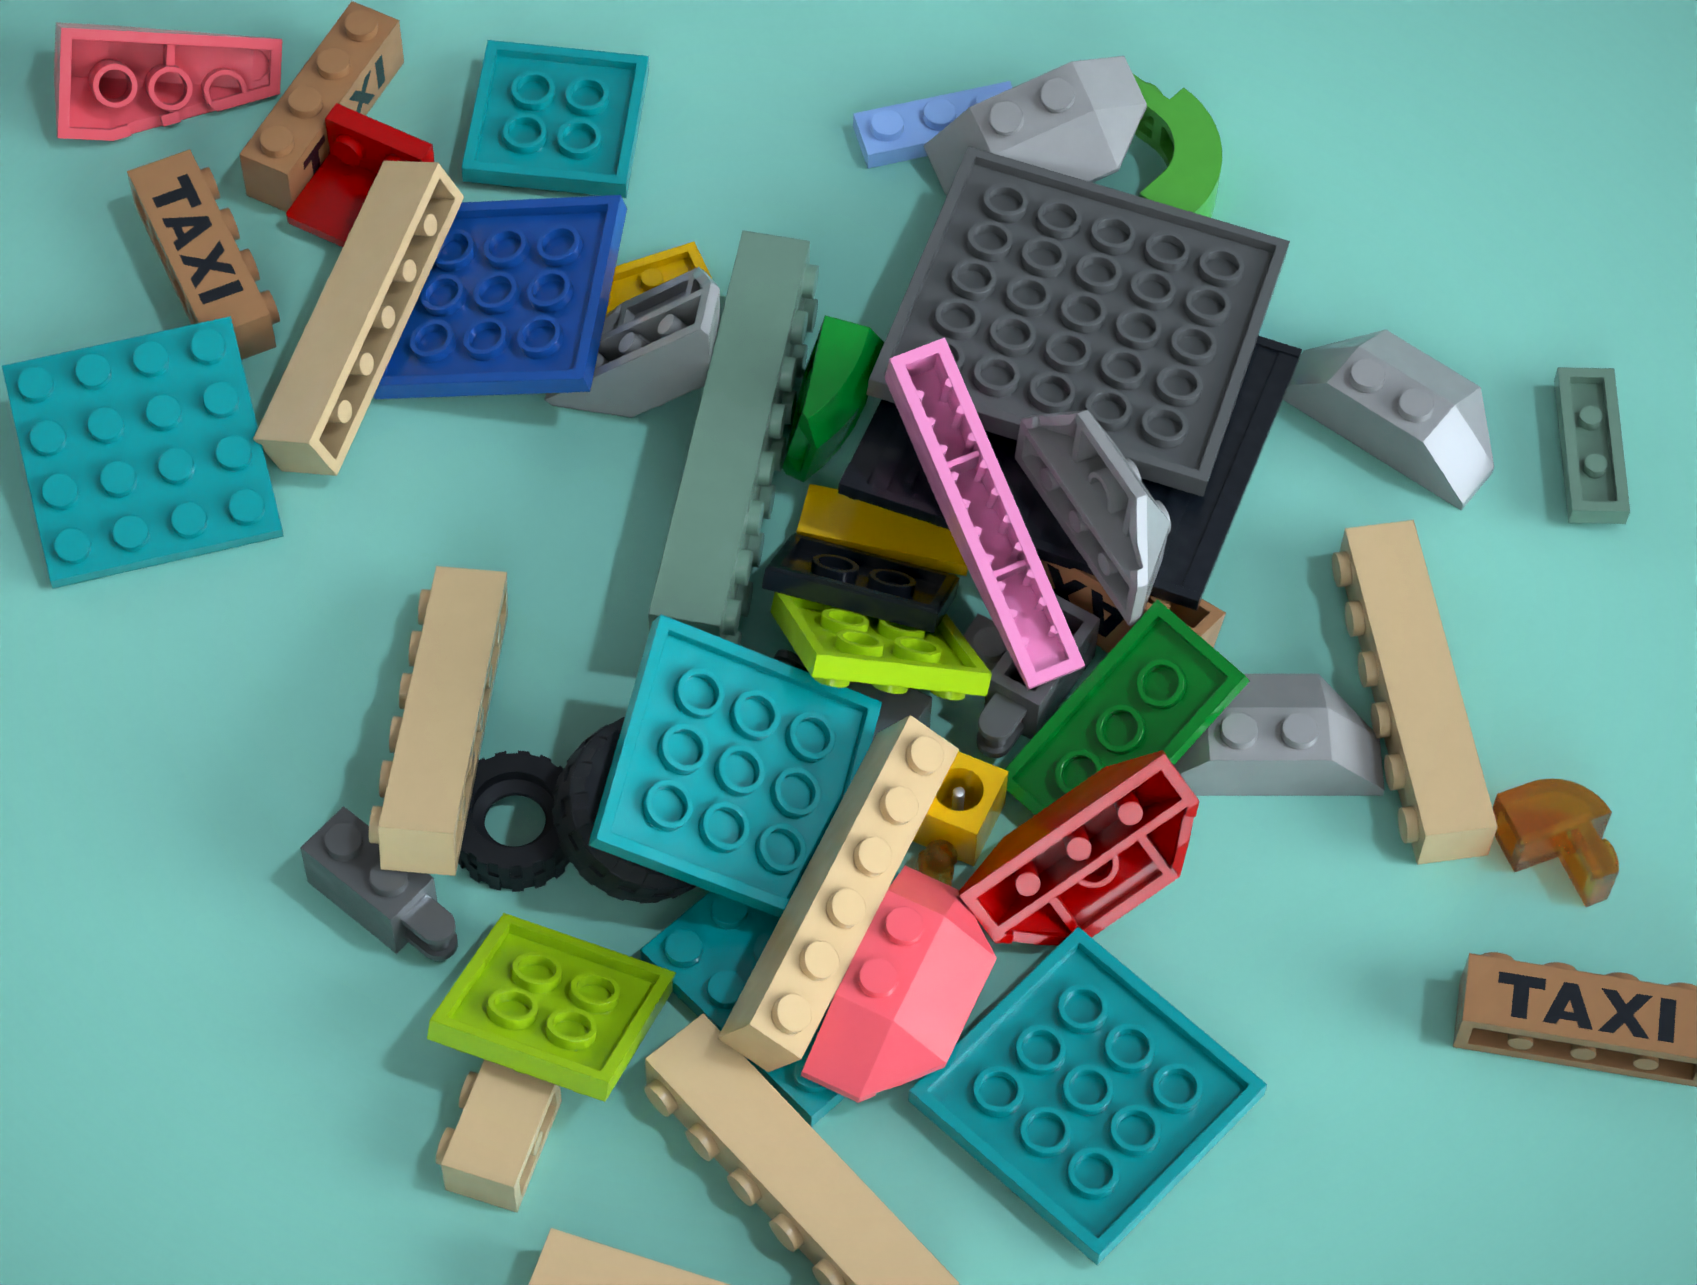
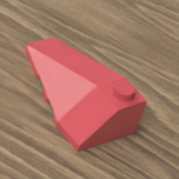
M56 22L54 88L57 138L115 141L152 128L176 124L184 119L213 111H222L279 95L282 39Z

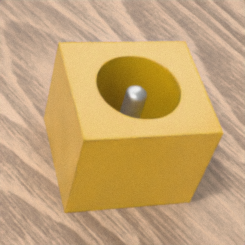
M958 751L913 842L975 866L1005 805L1009 771Z

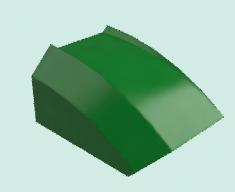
M824 316L801 381L782 466L786 475L804 483L832 458L856 426L868 399L867 388L870 375L885 343L870 327Z

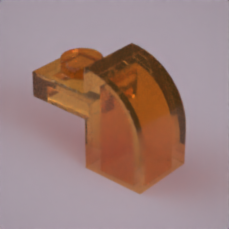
M1551 778L1535 780L1496 795L1492 807L1498 826L1495 838L1514 872L1558 857L1586 907L1608 899L1619 873V861L1611 843L1607 839H1602L1612 811L1597 794L1578 783Z

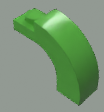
M1133 74L1147 103V108L1139 122L1135 135L1156 150L1167 166L1154 181L1139 193V197L1211 218L1216 203L1222 166L1221 139L1211 115L1203 104L1184 87L1172 98L1168 99L1155 85L1144 82Z

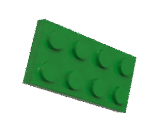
M1157 599L1004 769L1009 771L1007 791L1031 813L1036 815L1106 766L1161 750L1165 752L1173 765H1175L1250 680Z

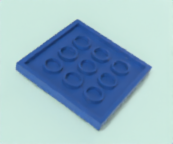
M605 195L462 202L373 396L374 399L590 392L627 213V207L622 196Z

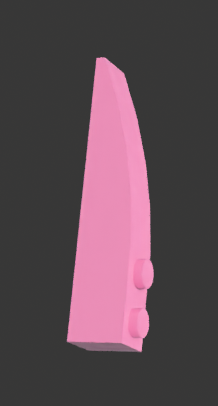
M945 337L890 358L885 374L886 383L956 545L1027 689H1032L1084 668V661Z

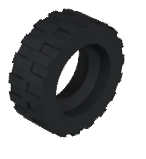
M519 750L518 753L509 754L506 751L495 753L494 757L479 760L458 861L462 869L466 868L469 871L471 878L478 883L483 881L489 884V888L501 891V888L512 889V892L524 891V888L535 886V889L545 886L548 880L554 877L557 879L565 872V867L571 861L566 858L559 845L560 841L556 827L553 824L552 815L555 785L558 776L564 770L561 765L557 767L551 763L550 758L543 755L538 757L530 755L529 751ZM508 796H524L534 800L543 809L546 818L541 834L532 842L522 846H506L496 842L485 828L486 814L494 803Z

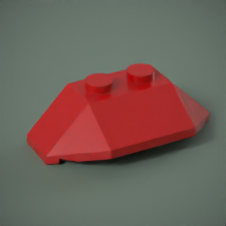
M1163 750L1106 766L1004 836L958 891L959 896L995 943L1012 944L1013 941L1034 945L1059 946L1077 927L1081 928L1092 938L1180 877L1190 841L1194 817H1196L1199 806V799Z

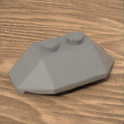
M1125 56L1071 61L969 107L924 145V149L946 197L968 146L1094 183L1119 171L1139 122L1145 113L1147 103Z
M697 267L622 302L605 317L591 391L546 393L545 401L552 406L632 418L652 408L662 406L666 402L704 387L720 324V288L704 270Z
M1386 329L1307 349L1301 354L1283 400L1451 505L1462 510L1493 473L1494 462L1480 386Z
M1088 410L1031 415L1022 418L1015 459L1078 552L1087 562L1089 568L1129 626L1135 625L1143 615L1162 563L1167 536L1171 530V521L1167 509L1162 502L1153 499L1141 482L1140 473L1135 463L1129 458L1125 459L1110 436Z
M1244 674L1250 682L1174 765L1196 796H1383L1385 790L1380 738H1376L1374 731L1319 674Z

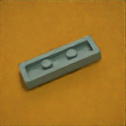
M1558 367L1554 378L1568 523L1626 524L1630 514L1615 369Z

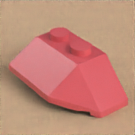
M906 865L903 867L888 888L833 997L803 1067L802 1077L859 1103L876 1096L878 1092L906 1084L945 1068L997 959L975 916L960 898L958 889Z

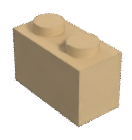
M485 1059L479 1073L470 1071L464 1081L459 1097V1108H462L463 1112L456 1129L451 1127L445 1129L436 1153V1164L441 1165L445 1190L518 1212L562 1102L560 1086L519 1073Z

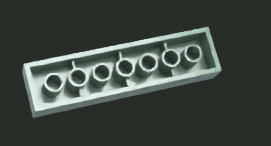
M742 230L648 613L649 632L652 621L662 614L741 646L742 632L737 630L740 616L747 617L750 610L753 593V582L749 581L751 568H758L761 562L764 545V533H760L763 518L770 519L775 498V485L771 484L774 471L781 472L786 450V437H782L785 424L791 425L793 422L797 401V391L793 390L795 378L803 377L808 346L803 343L806 332L813 333L817 317L818 299H814L819 266L810 264V241Z

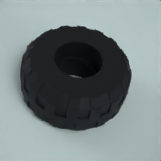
M622 717L614 723L605 725L588 737L566 761L567 764L558 776L554 789L553 824L559 837V845L566 858L571 861L578 870V874L590 885H594L606 892L607 895L622 901L630 900L640 902V904L658 903L664 899H674L697 886L588 846L625 717Z

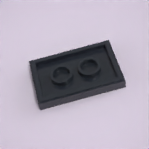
M794 533L766 567L762 588L934 633L956 597L960 578L954 574Z

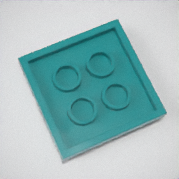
M487 40L461 168L463 182L600 196L621 195L622 198H627L649 74V56Z

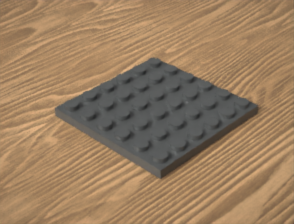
M968 146L870 375L867 395L895 403L885 380L889 359L945 337L985 431L1018 440L1022 418L1031 415L1088 410L1110 436L1125 459L1129 458L1135 463L1142 479L1203 497L1286 258L1290 241Z

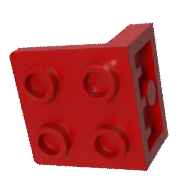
M336 103L325 117L330 154L287 210L286 217L289 224L343 247L383 161H435L433 144Z

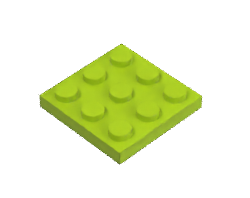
M774 592L770 613L811 677L823 685L843 688L849 686L850 681L869 683L878 690L892 694H904L908 691V688L929 690L940 698L948 700H963L966 694L987 696L992 673L947 613L936 631L931 633Z
M503 913L430 1018L427 1039L605 1102L673 991L672 981L676 972Z

